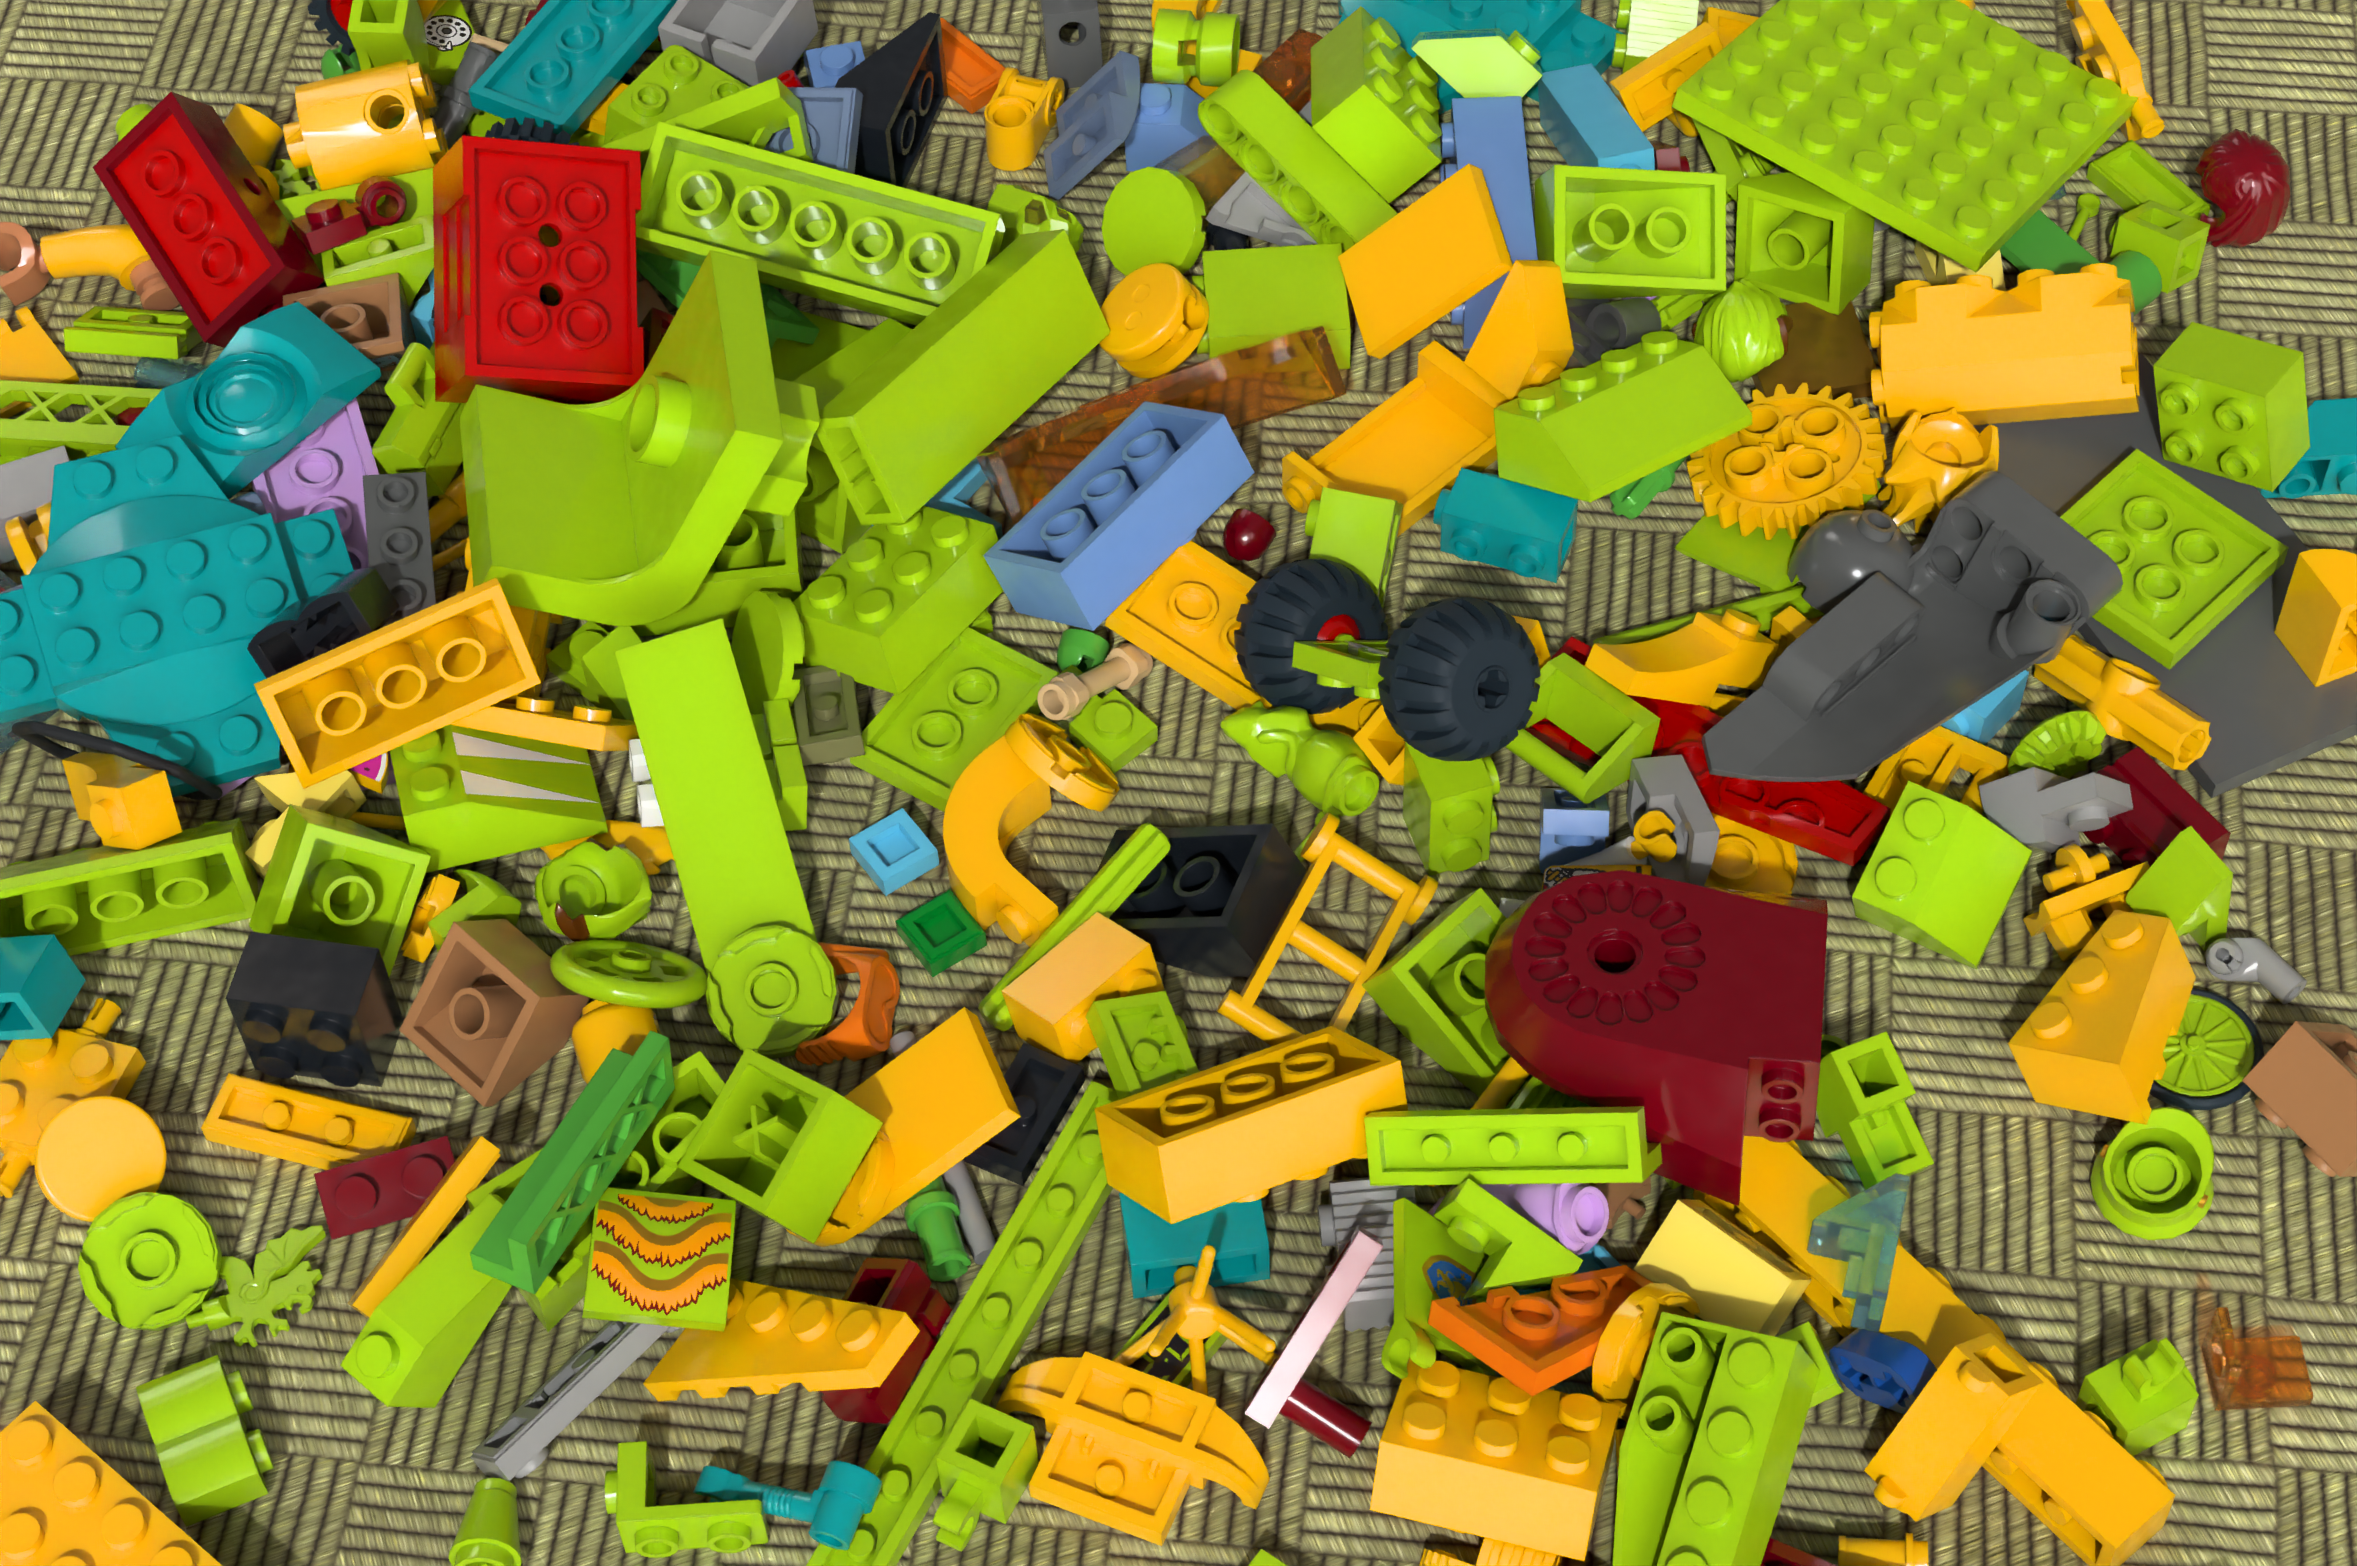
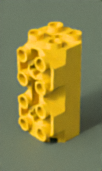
M2096 263L2082 267L2080 273L2055 275L2053 271L2047 269L2026 270L2017 275L2018 286L2008 291L1993 289V279L1989 276L1978 274L1960 277L1956 280V284L1931 286L1927 281L1909 280L1895 285V297L1883 302L1882 311L1870 312L1869 315L1872 348H1877L1878 362L1881 369L1871 371V391L1874 406H1879L1881 423H1890L1892 431L1897 432L1900 431L1904 423L1914 412L1922 413L1921 419L1931 414L1946 412L1952 408H1956L1958 414L1963 415L1972 425L2139 412L2137 328L2134 327V322H2131V312H2135L2131 280L2118 278L2115 265Z

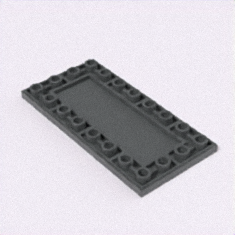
M2139 354V412L1990 424L1998 427L1999 463L1997 472H2001L2011 478L2052 512L2061 517L2133 451L2139 449L2289 547L2284 564L2170 670L2092 617L2078 629L2091 646L2096 647L2097 650L2110 658L2124 660L2151 673L2161 682L2159 690L2210 722L2209 736L2212 739L2203 756L2188 766V770L2207 794L2213 798L2357 735V672L2315 687L2276 636L2274 631L2298 555L2301 552L2308 551V549L2256 487L2163 459L2154 369L2143 354ZM1989 424L1973 426L1981 433Z

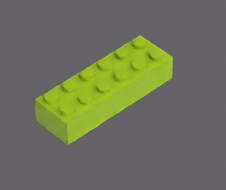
M660 121L657 123L642 174L641 210L636 214V249L700 267L710 250L756 261L760 283L883 317H890L894 320L916 326L999 254L1005 233V226L999 213Z

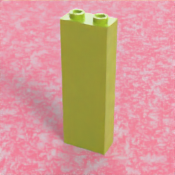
M1065 229L1021 234L819 411L820 424L816 434L861 525L905 523L1109 335L1110 329Z

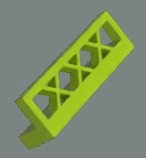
M777 77L663 121L667 124L745 145L749 143L748 146L759 149L765 148L773 133L790 127L794 148L780 154L807 162L814 161L801 100ZM657 124L600 147L640 151L642 178Z
M0 380V410L14 401L30 402L34 407L16 419L0 418V465L63 445L66 448L70 461L116 450V444L130 426L116 425L112 418L128 408L147 407L162 389ZM72 404L87 405L91 412L75 422H59L54 417L55 414Z
M1644 1106L1372 1111L1364 1117L1370 1186L1460 1185L1468 1178L1476 1184L1642 1183L1662 1164L1661 1143H1647Z

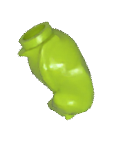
M1257 701L1250 707H1242L1235 713L1226 716L1220 724L1224 734L1246 749L1250 757L1271 775L1279 778L1287 774V777L1301 795L1321 811L1323 810L1324 814L1329 812L1334 816L1338 815L1340 817L1359 815L1372 804L1378 793V776L1372 770L1371 761L1356 744L1353 737L1336 730H1318L1314 728L1310 722L1308 712L1304 708L1281 705L1267 709L1264 708L1261 701Z

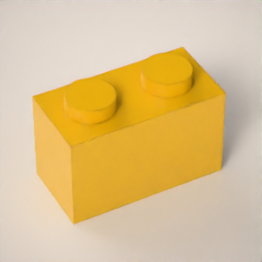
M1096 912L1001 992L1018 1037L1038 1049L1077 1064L1091 1051L1098 1048L1086 1019V1014L1093 1001L1159 992L1165 989L1150 944L1099 912Z

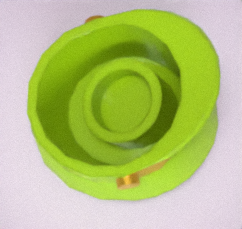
M2170 1107L2152 1109L2147 1125L2127 1122L2117 1136L2100 1149L2094 1162L2090 1178L2092 1195L2103 1216L2124 1233L2146 1240L2173 1239L2191 1231L2205 1217L2214 1197V1184L2211 1177L2214 1168V1148L2205 1126L2188 1112Z

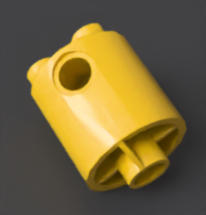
M409 59L295 86L299 121L283 125L287 150L294 168L299 169L312 165L322 191L362 183L372 176L391 177L433 168L449 151L443 129H437L434 118H430L428 109L437 107L436 95L428 73H423L419 62L412 64ZM404 114L403 120L398 126L387 129L389 122L394 117Z

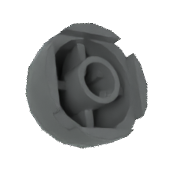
M1871 509L1865 511H1838L1829 513L1807 530L1789 561L1788 577L1792 583L1797 575L1799 580L1806 586L1802 597L1812 607L1826 615L1866 580L1880 571L1907 592L1914 577V567L1907 569L1909 559L1916 553L1905 534L1897 527L1895 521L1885 513Z

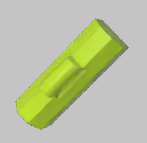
M435 341L430 350L423 344L413 342L407 347L384 387L386 394L395 404L396 408L375 442L372 454L374 455L379 474L426 472L427 497L443 495L446 492L463 461L459 417L466 403L435 402Z

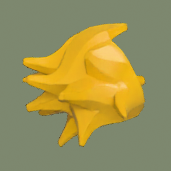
M1956 408L1946 412L1931 414L1921 419L1922 413L1914 412L1904 423L1894 442L1891 468L1884 475V481L1888 485L1878 494L1880 501L1889 499L1891 501L1882 512L1891 517L1897 527L1913 519L1915 533H1919L1929 519L1935 523L1940 510L1982 473L1987 471L1997 472L1999 463L1998 427L1989 424L1979 433L1969 420L1963 415L1958 414Z

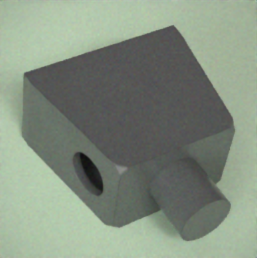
M1037 0L1038 21L1048 80L1053 76L1062 78L1065 89L1081 87L1103 67L1097 0ZM1069 22H1078L1079 41L1071 43L1062 40L1061 27Z

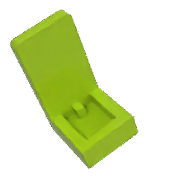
M647 1441L618 1443L617 1470H609L605 1473V1503L607 1513L616 1514V1524L626 1553L637 1552L639 1555L649 1558L668 1557L674 1555L678 1550L710 1548L720 1553H737L748 1549L750 1545L766 1544L769 1542V1527L763 1504L760 1500L656 1506V1470Z

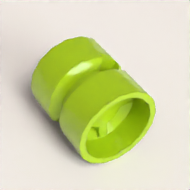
M1159 8L1155 21L1152 48V76L1154 82L1187 84L1192 76H1196L1203 86L1220 87L1237 73L1240 52L1239 14L1206 12L1201 20H1196L1192 11ZM1188 40H1197L1196 56L1186 54Z

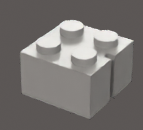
M677 0L658 26L663 51L671 45L682 46L749 87L778 77L781 73L791 70L819 31L813 0Z

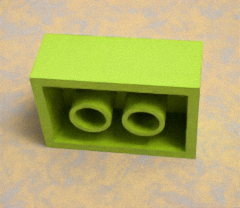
M1360 6L1311 47L1312 128L1390 204L1442 162L1440 143L1442 131L1439 126L1438 114L1440 104L1437 99L1436 85L1438 77L1435 71L1420 56L1416 55L1412 58L1401 47L1400 38L1388 21L1382 17H1378L1375 20Z
M797 503L789 517L744 510L689 603L673 615L662 620L631 626L637 636L671 634L721 618L725 628L734 627L737 614L745 598L755 591L780 592L782 597H789L794 602L805 591L801 529Z
M922 506L905 523L874 524L793 602L797 607L803 625L805 657L803 658L806 666L815 667L823 665L836 670L838 677H840V672L852 676L854 682L900 695L1003 592L1002 587L983 557L999 541L994 525L927 506Z

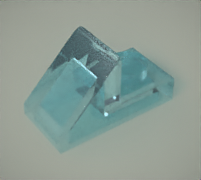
M1896 1173L1823 1212L1812 1222L1807 1251L1813 1255L1849 1262L1842 1297L1856 1299L1850 1325L1852 1327L1879 1333L1910 1176Z

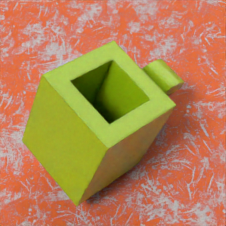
M2166 1337L2160 1340L2159 1343L2156 1339H2153L2086 1375L2076 1405L2082 1411L2087 1410L2099 1416L2109 1427L2114 1440L2132 1456H2135L2185 1429L2199 1394L2196 1391L2194 1379L2185 1366V1360Z
M969 1399L936 1456L942 1496L945 1497L933 1518V1524L941 1527L936 1535L937 1541L962 1552L975 1531L980 1513L1004 1524L1007 1523L1039 1464L1034 1426L974 1399Z

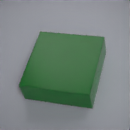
M950 889L896 920L898 935L932 977L987 946L986 933Z

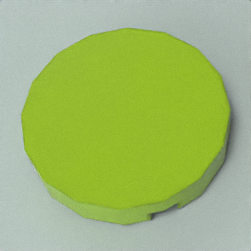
M1146 167L1130 172L1114 187L1105 204L1101 229L1105 251L1118 271L1127 276L1145 265L1166 263L1184 274L1194 265L1204 247L1206 231H1201V216H1206L1205 205L1194 183L1177 171Z
M755 591L745 598L737 614L732 635V653L750 714L754 715L762 714L763 701L788 698L789 707H791L801 686L800 680L792 679L794 664H803V657H805L803 625L797 607L789 597H782L780 592Z
M773 925L749 929L724 946L717 955L719 958L714 963L712 972L709 971L706 990L708 1013L723 1038L742 1052L747 1047L769 1059L794 1056L800 1043L820 1038L833 1022L839 1000L836 971L819 944L808 936L806 937L804 934L795 932L790 928Z
M140 1192L116 1200L94 1218L86 1233L88 1236L83 1243V1249L79 1256L78 1271L85 1295L103 1316L129 1329L160 1331L186 1322V1316L198 1312L202 1308L201 1303L209 1300L219 1281L222 1252L214 1227L198 1208L173 1195Z

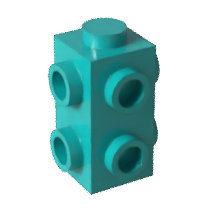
M1461 468L1452 490L1442 489L1435 506L1433 523L1441 525L1440 551L1456 555L1466 561H1479L1511 570L1524 577H1536L1557 583L1576 538L1578 499L1505 480L1495 474H1483Z

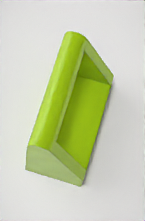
M1562 653L1548 661L1540 669L1541 675L1535 679V682L1540 685L1537 703L1532 701L1529 707L1533 714L1525 728L1518 730V736L1506 745L1505 748L1581 802L1588 804L1630 779L1632 759L1651 757L1661 718L1566 653ZM1546 718L1601 756V758L1586 773L1525 729Z

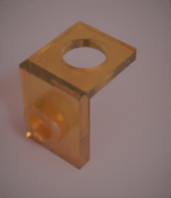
M2218 1307L2215 1309L2201 1346L2215 1411L2309 1406L2314 1396L2300 1337L2294 1335L2235 1339L2228 1307Z

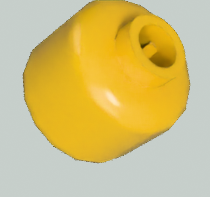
M594 1000L582 1009L583 1016L575 1022L571 1038L583 1080L587 1084L613 1048L634 1055L650 1031L661 1034L656 1014L652 1008L629 1007Z

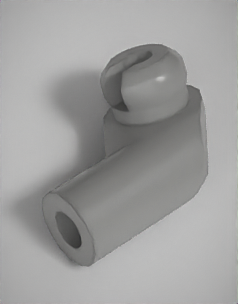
M2221 938L2212 942L2206 950V965L2212 975L2224 981L2259 982L2282 1004H2288L2294 1000L2307 984V980L2261 939Z

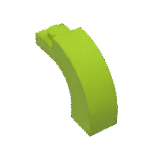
M352 0L347 32L356 50L361 70L409 59L412 64L419 62L423 73H428L430 76L425 27L417 0ZM404 114L394 117L389 122L387 129L398 126L403 120Z

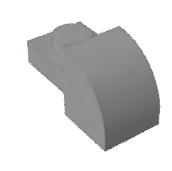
M2032 767L1979 786L1982 806L1989 821L2020 843L2056 854L2058 849L2071 844L2081 847L2078 832L2101 829L2110 823L2109 817L2133 810L2130 785L2095 772L2070 780Z

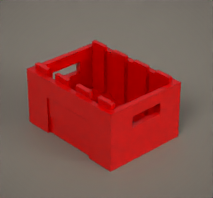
M462 135L433 167L435 402L467 403L475 385L479 384L558 403L574 405L592 404L622 394L644 374L643 327H637L636 214L641 210L640 151ZM549 226L557 232L559 237L557 246L548 247L540 241L538 232L541 227ZM549 285L558 291L560 296L558 305L548 306L541 301L539 291L542 286Z

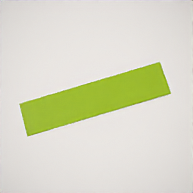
M717 619L614 651L707 976L709 971L712 972L713 965L719 958L717 955L724 946L749 929L777 925L802 933L818 944L723 619Z

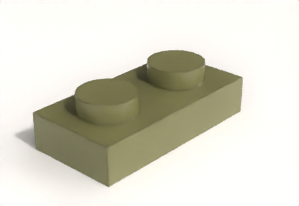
M823 665L794 670L792 679L800 680L801 684L799 693L793 702L797 742L803 766L823 762L835 763L845 758L865 755L856 683L853 677L840 672V677H838L836 670Z

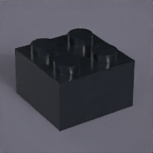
M250 931L225 998L255 1070H260L269 1076L281 1079L297 1075L325 1079L341 1087H354L358 1084L382 1087L400 1035L399 1029L404 1022L379 948Z

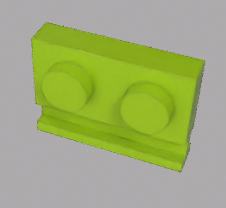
M94 306L73 322L74 327L67 326L63 329L66 352L180 359L203 340L185 312Z

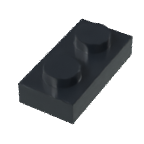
M1023 1043L1004 1075L1021 1117L963 1159L966 1163L1021 1186H1024L1085 1081L1083 1066L1026 1043Z

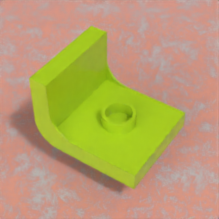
M710 250L644 374L631 388L616 397L592 404L574 405L558 403L479 384L475 385L459 417L473 587L497 578L508 604L512 606L613 626L649 624L673 615L689 603L744 510L789 517L808 485V454L813 436L820 424L815 387L774 378L756 261Z

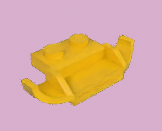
M1086 1351L1082 1357H1053L1035 1361L1021 1367L1011 1376L996 1406V1410L1007 1415L1012 1411H1023L1044 1418L1046 1432L1052 1434L1029 1482L1030 1497L1160 1546L1164 1544L1190 1485L1204 1490L1208 1480L1214 1481L1233 1491L1241 1499L1243 1505L1257 1510L1270 1480L1267 1467L1251 1439L1235 1420L1217 1406L1215 1398Z

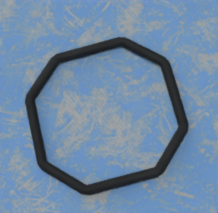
M39 721L17 722L12 726V732L15 735L60 759H65L80 752L61 746L49 738L114 754L155 770H164L166 774L172 775L199 790L181 795L183 797L195 800H217L222 797V789L189 769L128 745Z

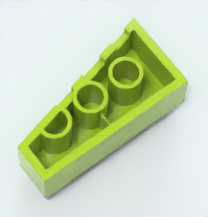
M701 1051L673 1067L675 1089L608 1187L684 1195L698 1181V1179L677 1166L725 1085ZM542 1149L467 1194L466 1198L470 1212L489 1193L497 1194L506 1201ZM594 1208L536 1294L517 1287L547 1332L585 1296Z

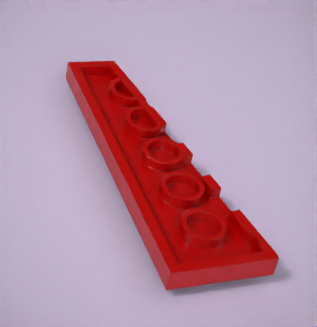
M1571 636L1551 659L1566 653L1584 666L1592 647ZM1627 695L1661 718L1651 757L1682 754L1711 813L1850 866H1854L1884 831L1890 819L1891 808L1839 780L1775 782L1709 774L1702 737L1722 720V717L1700 705ZM1546 718L1525 729L1560 755L1593 767L1601 758V756Z

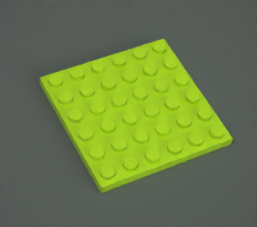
M1779 0L1678 87L1672 107L1977 273L2127 121L2138 98L2128 94H2121V88L2114 81L2089 73L2070 63L2064 55L2039 47L2022 38L2014 29L1997 25L1972 12L1967 5L1956 0Z

